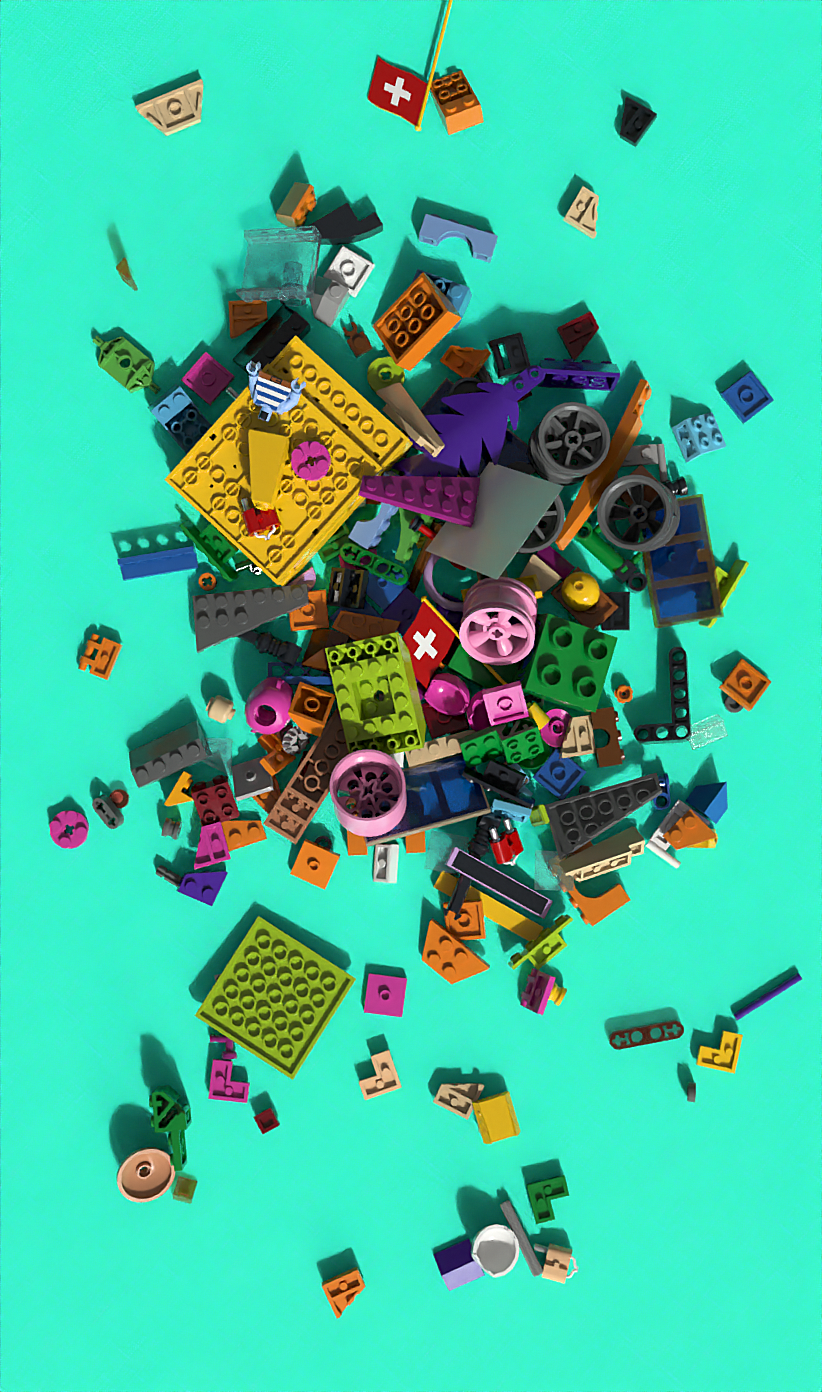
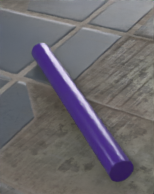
M799 973L795 974L735 1012L733 1016L738 1021L801 981L802 977Z

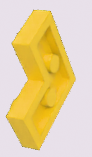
M722 1030L719 1049L699 1045L695 1064L735 1074L743 1035Z

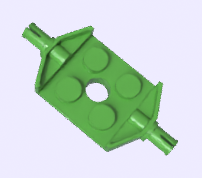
M98 335L93 339L92 342L101 349L98 366L130 393L146 387L155 394L161 390L152 380L155 363L123 336L109 342H104ZM123 359L131 361L130 365L126 368L121 367Z

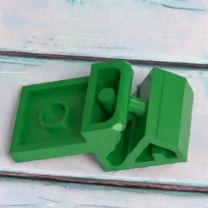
M529 717L517 719L514 726L512 721L457 739L464 763L469 768L487 762L491 758L496 759L502 755L509 766L544 752L538 725L533 718Z
M170 1085L157 1086L152 1095H149L150 1108L153 1107L151 1127H155V1133L171 1131L168 1134L169 1146H172L173 1151L170 1154V1164L174 1166V1171H182L188 1162L185 1130L192 1123L191 1107L189 1104H184L182 1107L176 1102L181 1095ZM171 1108H176V1109H177V1113L172 1117V1119H171L170 1121H168V1120H169V1118L174 1114L175 1109H173V1110L171 1111V1113H170V1114L166 1117V1119L164 1120V1117L169 1113V1111L171 1110Z

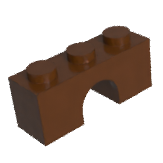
M614 707L596 709V712H589L592 729H601L608 735L606 746L596 748L597 768L622 764V760H625L624 750L620 749L619 741H622L621 731L617 730L616 722H619L618 712L614 711Z

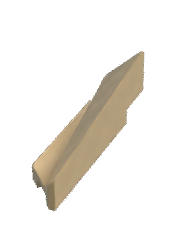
M395 383L379 389L376 394L387 403L382 410L417 444L423 446L432 456L436 457L445 444L402 384Z
M632 826L559 862V867L566 876L570 875L576 881L581 882L631 865L632 856L644 854L645 839Z

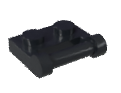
M521 332L488 342L498 369V379L521 373L531 366ZM501 345L505 347L511 368L505 369L499 349Z

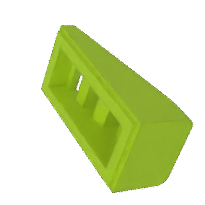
M543 804L532 808L529 817L532 826H540L550 822Z

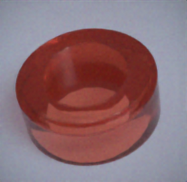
M122 789L114 790L109 797L119 809L126 807L130 800L129 794Z

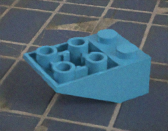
M417 269L412 283L423 272L426 273L463 318L472 298L470 288ZM462 318L453 327L454 329H458Z
M175 384L147 407L186 454L212 427L210 422L178 384Z

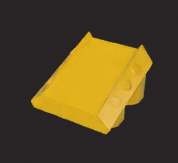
M509 1091L472 1102L474 1114L478 1122V1131L485 1144H492L512 1136H518L521 1132Z

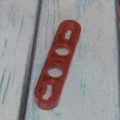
M670 1020L614 1031L609 1035L608 1041L616 1050L678 1039L683 1035L684 1027L679 1021ZM674 1024L680 1027V1030H677V1034L670 1031L666 1032L668 1036L665 1037L663 1026L666 1025V1029H672ZM653 1028L661 1030V1035L658 1038L651 1037L650 1032ZM635 1031H639L642 1034V1039L639 1042H634L631 1039V1035ZM628 1033L627 1038L630 1042L629 1044H627L626 1040L620 1041V1045H617L615 1042H612V1040L616 1038V1035H618L620 1038H625L626 1036L624 1034Z

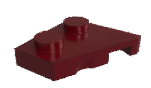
M591 311L557 328L564 346L574 361H576L599 330V326Z

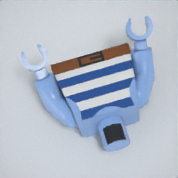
M252 361L247 364L251 398L254 404L262 407L258 415L259 419L269 422L272 412L282 415L283 412H288L298 404L301 389L306 386L305 381L299 386L297 383L299 378L294 379L290 383L262 371L258 373L257 371L261 367L259 362H257L256 368L252 367Z

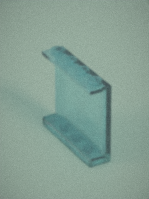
M316 226L245 230L244 238L248 242L242 289H236L239 297L245 302H253V300L270 301L279 299L286 301L296 298L300 300L314 298L322 237Z

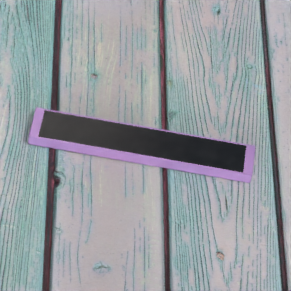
M453 847L445 865L545 919L553 902L457 847Z

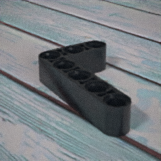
M673 647L669 652L672 723L639 725L634 730V737L640 744L683 743L691 738L688 657L682 647ZM676 653L683 654V658L680 661L673 659ZM683 672L684 677L682 679L676 680L674 678L675 673ZM679 690L685 691V696L681 699L675 697L676 692ZM680 709L686 710V715L683 718L676 716L677 711ZM680 728L687 729V734L684 737L677 735ZM662 729L668 731L665 738L658 737V732ZM641 731H648L647 738H639V733Z

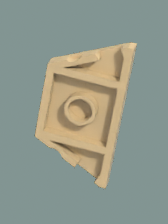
M200 79L135 106L136 110L166 136L200 123L203 81Z

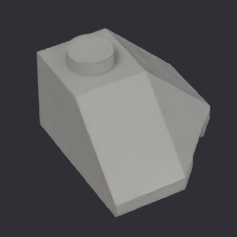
M318 276L308 291L314 318L331 328L350 297L349 289L332 279Z

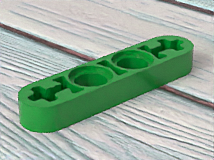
M346 543L340 548L342 559L351 565L367 570L369 573L395 585H403L408 581L406 569L396 563L351 543ZM351 549L352 553L356 555L357 558H355V556L351 554L346 556L345 551L349 552ZM364 556L371 558L370 563L367 565H363L360 562ZM380 564L388 566L385 572L377 571ZM391 570L396 574L402 572L403 578L399 577L397 579L395 574L391 573Z

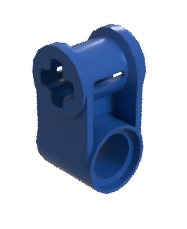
M667 773L658 775L659 782L662 781L660 783L662 793L658 796H662L665 799V805L663 807L658 806L656 803L657 797L651 800V805L656 810H664L671 803Z

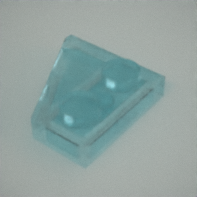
M205 738L213 755L201 761L220 770L227 776H231L233 738Z

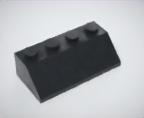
M282 305L232 360L248 375L249 372L246 367L250 361H253L255 364L259 362L261 364L260 368L263 369L277 357L295 335L302 340L310 332V324L296 311Z

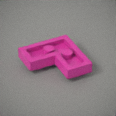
M213 1059L208 1099L240 1103L248 1102L250 1082L231 1080L232 1060Z

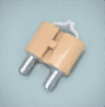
M535 1243V1251L547 1254L545 1265L541 1266L543 1270L542 1278L565 1284L566 1278H571L574 1272H578L579 1267L576 1265V1259L571 1256L572 1249L551 1243L548 1247ZM570 1259H572L573 1266L576 1269H573L570 1275H567Z

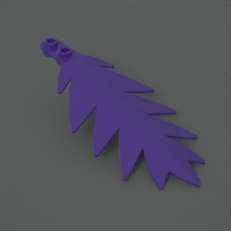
M531 365L505 386L492 382L477 384V387L489 393L457 394L441 398V402L462 414L425 416L430 425L441 433L438 436L445 444L444 448L434 457L411 437H407L413 443L411 447L423 453L399 461L392 466V469L404 472L403 476L437 477L440 471L441 477H457L461 456L469 476L477 477L482 452V439L493 464L497 465L504 444L508 416L513 430H516L519 419L517 401L542 382L544 378L543 369L540 366ZM536 371L538 376L533 377L531 372ZM521 383L523 388L518 389L516 384Z

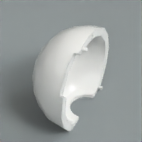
M498 1224L485 1226L477 1232L472 1241L471 1256L490 1276L495 1278L504 1276L513 1269L518 1261V1239L514 1232L506 1226Z

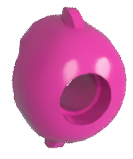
M269 677L261 681L250 692L245 704L244 714L246 723L252 728L251 732L274 734L283 729L291 718L288 711L294 694L293 689L283 679ZM262 705H268L275 711H268Z

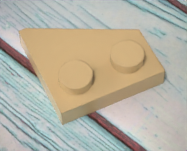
M582 186L563 219L592 239L596 237L597 233L596 221L598 217L597 206L599 196Z
M441 1083L433 1102L468 1120L473 1110L472 1102L478 1100L484 1084Z

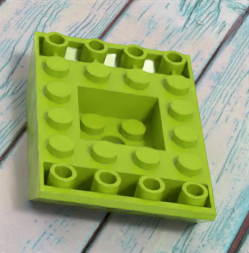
M395 632L325 648L349 754L368 749L391 755L424 748L426 723L409 649L399 633ZM378 690L384 693L383 701L378 700L376 697Z

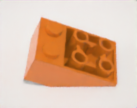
M462 70L432 81L430 93L448 135L484 122L481 104Z

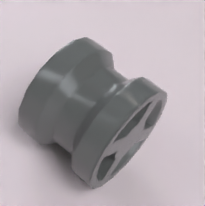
M166 818L161 835L164 837L171 836L172 839L177 840L182 828V822H174L171 818Z

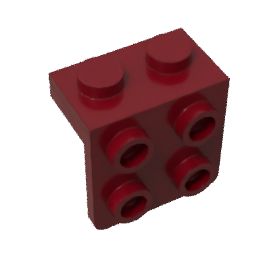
M217 775L211 781H199L192 786L191 795L203 826L217 822L222 823L239 817V810L231 790V782L228 775Z

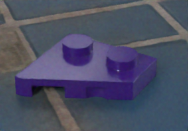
M220 870L219 872L184 873L176 891L212 906L228 872Z

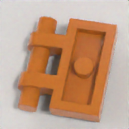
M92 633L90 640L86 642L87 647L84 655H81L79 659L81 662L78 669L85 671L87 665H91L90 674L109 680L123 645L103 638L102 643L98 644L99 636ZM95 648L98 652L95 660H92L90 658Z

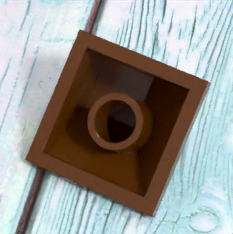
M314 629L301 665L331 674L325 648L350 643L349 635L334 630Z

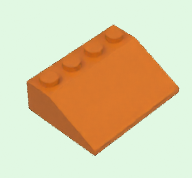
M423 272L375 322L373 328L395 364L411 371L462 317L449 299Z

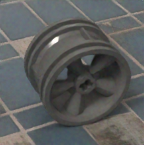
M627 475L615 480L605 489L598 503L597 518L602 533L610 542L624 549L647 552L664 546L674 536L680 521V507L674 493L663 483L643 475ZM644 485L651 486L658 492V495L651 503L644 500ZM628 491L634 503L629 508L617 505L621 496ZM664 509V518L661 523L655 520L656 511ZM642 511L645 515L640 518L637 514ZM628 519L631 526L622 536L616 527L615 520ZM648 527L653 536L645 541L638 542L640 529Z

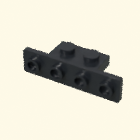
M492 758L484 774L469 767L464 768L462 776L471 783L476 782L488 791H495L504 799H512L522 807L533 808L535 799L519 792L526 774Z

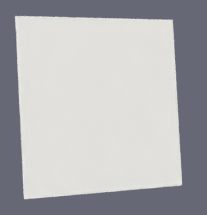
M489 462L479 476L481 478L472 527L446 521L425 551L497 580L564 486Z

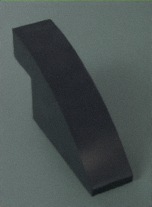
M346 203L300 230L299 235L302 241L314 244H349L370 238L382 232L383 223L376 212L359 221L349 204Z

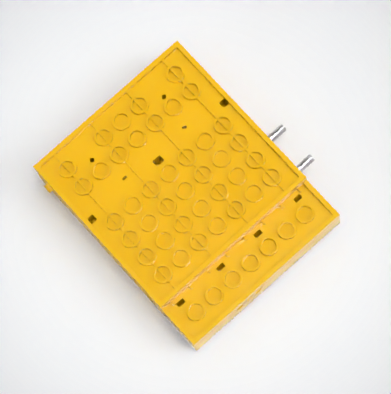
M296 335L270 364H267L263 369L260 368L257 372L262 371L290 383L294 379L299 378L297 381L299 386L305 381L306 386L301 389L298 404L288 412H283L282 415L272 412L269 422L258 418L262 407L253 403L249 385L240 395L229 387L226 392L235 401L165 478L168 484L268 577L281 586H287L366 499L365 497L358 496L363 475L383 476L384 472L389 471L413 444L409 438ZM252 361V367L256 368V364ZM249 429L287 436L290 442L275 502V509L281 525L275 529V532L270 535L268 540L257 538L256 536L250 537L241 515L244 512L241 500L247 498L250 508L256 509L251 499ZM306 441L319 442L329 451L331 456V465L327 474L317 481L302 479L294 472L291 465L293 450ZM309 456L306 464L314 466L316 458ZM266 530L264 531V533L259 535L267 536L270 531Z

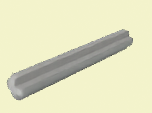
M507 1200L501 1203L500 1207L511 1230L518 1239L519 1247L532 1275L536 1277L542 1274L543 1270L511 1202Z

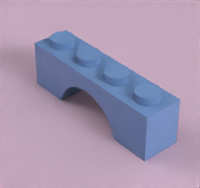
M425 214L419 233L420 242L437 247L447 238H460L470 246L473 258L491 263L498 239L494 232L477 230L473 225L464 226L453 219H441L437 214Z
M392 470L386 471L383 476H399ZM381 502L379 514L373 520L363 519L357 521L349 538L365 549L376 547L381 541L380 535L389 527V520L398 511L399 507Z

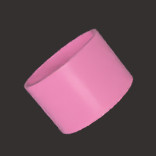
M359 750L344 757L332 772L330 794L334 813L340 824L348 831L365 837L379 836L392 830L401 821L407 805L405 777L400 765L391 756L377 750ZM361 771L362 777L360 780L354 773ZM385 772L389 774V776L381 782V777L383 773ZM370 777H374V778H375V779L370 780L369 782L366 781V780H367L368 778H370ZM351 785H357V786H358V788L355 787L354 789L349 790V787H350ZM384 788L392 789L390 793H386L382 790ZM372 790V794L368 793L365 795V791L370 792ZM338 792L346 793L348 796L338 797ZM393 797H399L398 801H393L391 799ZM350 803L356 804V807L353 809H348L347 805ZM383 806L390 807V810L387 812H383L380 809ZM365 814H371V815H372V818H362V817H363Z

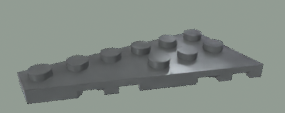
M657 773L544 805L559 859L562 860L660 795L662 789Z

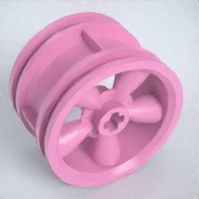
M489 577L475 583L466 593L459 631L460 642L465 651L476 660L491 665H508L526 657L533 648L538 603L534 593L522 582L508 577H499L497 580ZM493 611L498 612V614L492 616L491 619L486 613ZM514 616L522 623L511 625L508 620Z

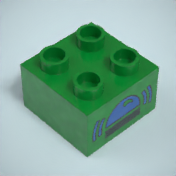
M548 613L537 614L533 648L526 657L517 662L511 683L520 681L523 693L576 711L596 712L618 638Z

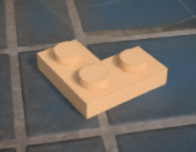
M390 1050L371 1055L376 1075L359 1080L365 1100L402 1088Z

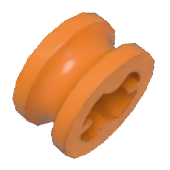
M204 573L200 576L199 585L203 590L211 591L216 587L217 581L212 574ZM209 577H211L212 580L210 581L213 582L212 585H207L206 587L203 586V584H205L203 582V579H209Z

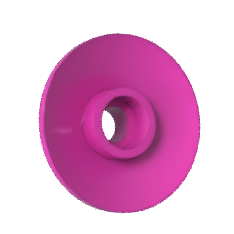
M552 709L546 712L551 719L540 729V734L548 745L562 747L569 719L572 717L562 709ZM553 725L556 727L555 732L553 731Z

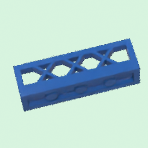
M193 546L117 559L124 581L199 568L196 549Z
M268 662V676H266V679L269 677L281 678L289 685H299L302 682L310 686H333L332 677L328 673L323 672L319 677H312L308 673L312 668L305 670L302 667L303 665H301L302 662H296L294 665L299 666L304 671L301 676H292L289 673L294 666L286 670L283 666L290 665L283 662ZM272 666H280L285 672L281 676H272Z

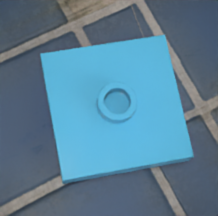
M496 799L493 800L490 806L491 813L522 823L527 822L532 809Z

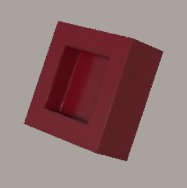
M272 1107L253 1117L262 1134L280 1125Z

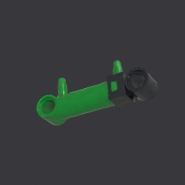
M585 522L581 528L586 529L587 535L582 537L577 532L573 539L582 544L613 574L612 576L621 584L626 581V587L629 592L637 594L643 591L647 586V578L642 573H634L637 569L635 565L643 556L642 553L638 552L630 560H625L599 535L601 532L599 524L592 529V526ZM635 578L639 579L641 587H634L632 580Z

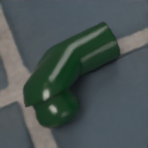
M249 558L234 564L238 573L244 570H249L255 575L262 573V570Z

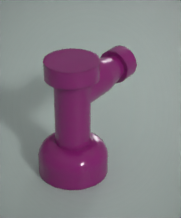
M210 1035V1042L226 1043L221 1059H237V1052L233 1050V1041L225 1035Z

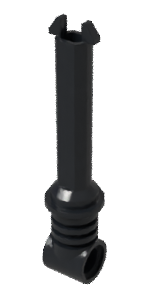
M252 629L236 636L255 645L259 653L273 654V657H277L278 660L290 666L295 665L302 651L300 646L289 641L283 642V640L275 638L269 631L267 633H259Z
M491 812L478 816L476 821V828L478 829L474 831L476 834H473L474 838L467 842L469 855L481 860V857L489 853L488 843L492 839L489 828L495 826L496 831L498 830L501 823L500 816ZM460 873L448 906L443 908L444 916H447L448 911L456 913L454 920L462 916L459 913L472 879Z

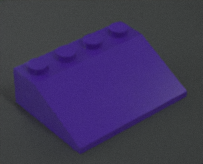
M544 358V360H540L539 364L544 371V378L538 384V387L614 391L620 378V371L617 364H612L611 361L593 363L592 360L574 362L573 359L555 361L554 358Z

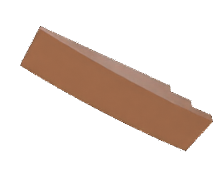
M338 707L324 727L321 737L317 738L263 823L295 845L330 791V778L334 768L344 757L349 755Z

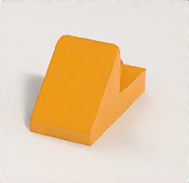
M183 771L164 805L174 806L193 801L191 796L183 792L185 789L188 790L193 782L191 779L192 774Z

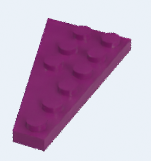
M363 475L358 496L471 528L474 522L481 477Z

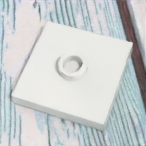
M342 245L323 277L332 279L348 288L350 295L356 298L374 269L375 264Z

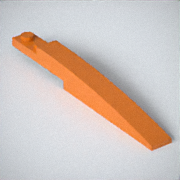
M640 379L610 442L606 458L595 470L587 474L565 519L562 531L555 540L560 550L566 548L585 523L629 453L643 425L640 416L644 411L645 402L650 399L652 393L647 380Z

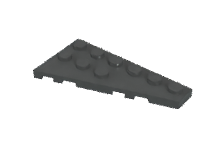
M307 584L193 596L197 653L211 646H216L229 638H234L257 628L265 622L275 620L283 614L309 605Z

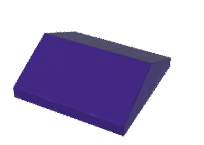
M469 1238L433 1254L440 1274L449 1291L485 1275L483 1269L471 1256L472 1244Z

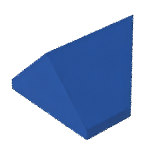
M727 781L695 786L685 802L717 824L728 809Z

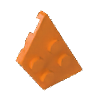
M433 918L430 920L422 961L450 984H454L490 968V965L441 924Z

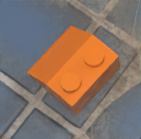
M300 682L288 714L302 731L321 737L336 695Z

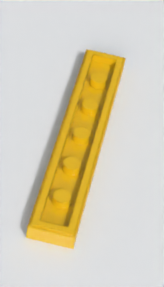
M442 870L433 887L451 897L458 878ZM470 886L465 900L482 899L485 917L528 941H535L544 928L543 926Z

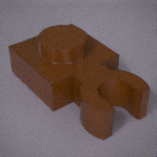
M352 322L353 330L349 332L343 327V333L345 336L350 337L347 340V344L357 359L373 348L364 332L362 331L358 334L357 325Z

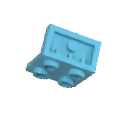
M712 412L685 419L672 428L686 463L705 453L726 447Z

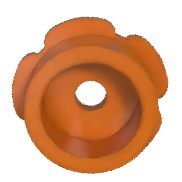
M622 684L615 690L614 696L620 703L630 702L633 698V690L630 686Z

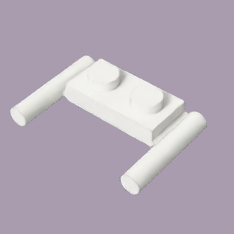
M679 799L645 845L676 869L680 866L681 862L666 852L670 844L663 838V835L690 809L707 826L710 824V821Z

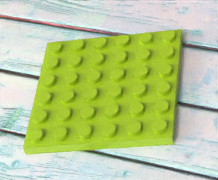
M258 916L195 1016L293 1080L356 978Z

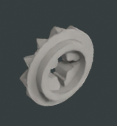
M295 726L284 735L282 741L283 749L293 756L296 753L301 754V750H306V745L310 743L309 738L311 735L302 731L299 726Z

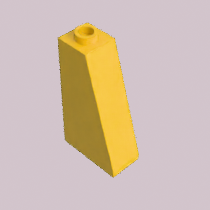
M249 429L251 499L257 509L264 511L268 509L274 510L290 442L287 436Z

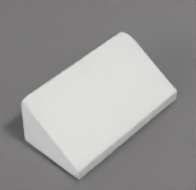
M382 843L375 845L373 882H397L399 845Z

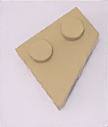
M591 716L570 718L559 759L596 753Z

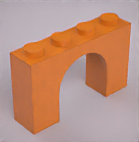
M410 802L406 806L405 814L409 826L419 824V818L424 816V806H420V802ZM350 805V809L355 808L354 805ZM383 807L380 810L387 812L390 810V807ZM365 814L366 818H372L371 814ZM347 830L348 856L368 855V847H366L364 836L356 835ZM425 831L406 836V853L426 852Z
M589 841L562 860L559 859L558 854L547 861L549 864L547 869L552 876L556 875L559 878L560 882H558V885L563 892L567 891L571 896L569 901L573 907L580 909L582 912L580 917L586 925L589 923L593 927L631 899L619 883L599 896L585 897L575 888L573 877L570 875L566 876L561 870L559 862L593 846L591 841Z

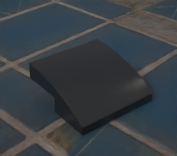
M332 567L326 605L364 609L369 571Z

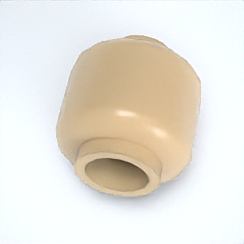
M217 695L215 698L211 697L206 707L208 717L220 723H225L227 719L232 720L236 710L233 709V701Z

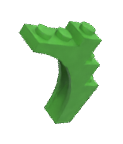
M392 468L389 470V471L392 470L393 472H395V473L398 474L399 476H403V475H404V472H401V471H398V470H395V469H392ZM399 507L401 534L395 559L405 564L406 560H410L413 550H411L412 546L418 542L421 534L419 530L413 532V530L408 528L410 521L418 515L419 518L421 517L424 520L423 524L430 528L432 522H435V518Z

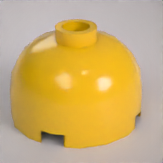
M575 572L564 580L561 593L564 602L569 608L576 611H585L597 603L600 596V588L596 579L590 574Z

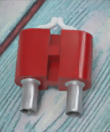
M247 498L242 499L241 503L244 512L241 515L248 535L250 537L265 538V540L270 539V535L281 525L275 506L274 510L250 508ZM266 530L270 531L267 536L259 535L264 533V531Z
M507 817L503 819L506 830L500 833L501 836H498L495 826L489 828L492 837L490 845L497 864L504 863L513 866L516 864V858L524 848L517 828H512L511 822Z

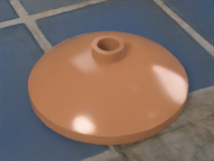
M156 1147L141 1148L128 1155L119 1166L116 1177L117 1185L122 1195L128 1200L140 1203L149 1202L159 1198L169 1189L174 1180L175 1171L174 1166L170 1164V1155L167 1152Z

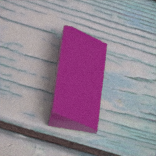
M551 546L535 554L562 577L561 581H564L575 568Z

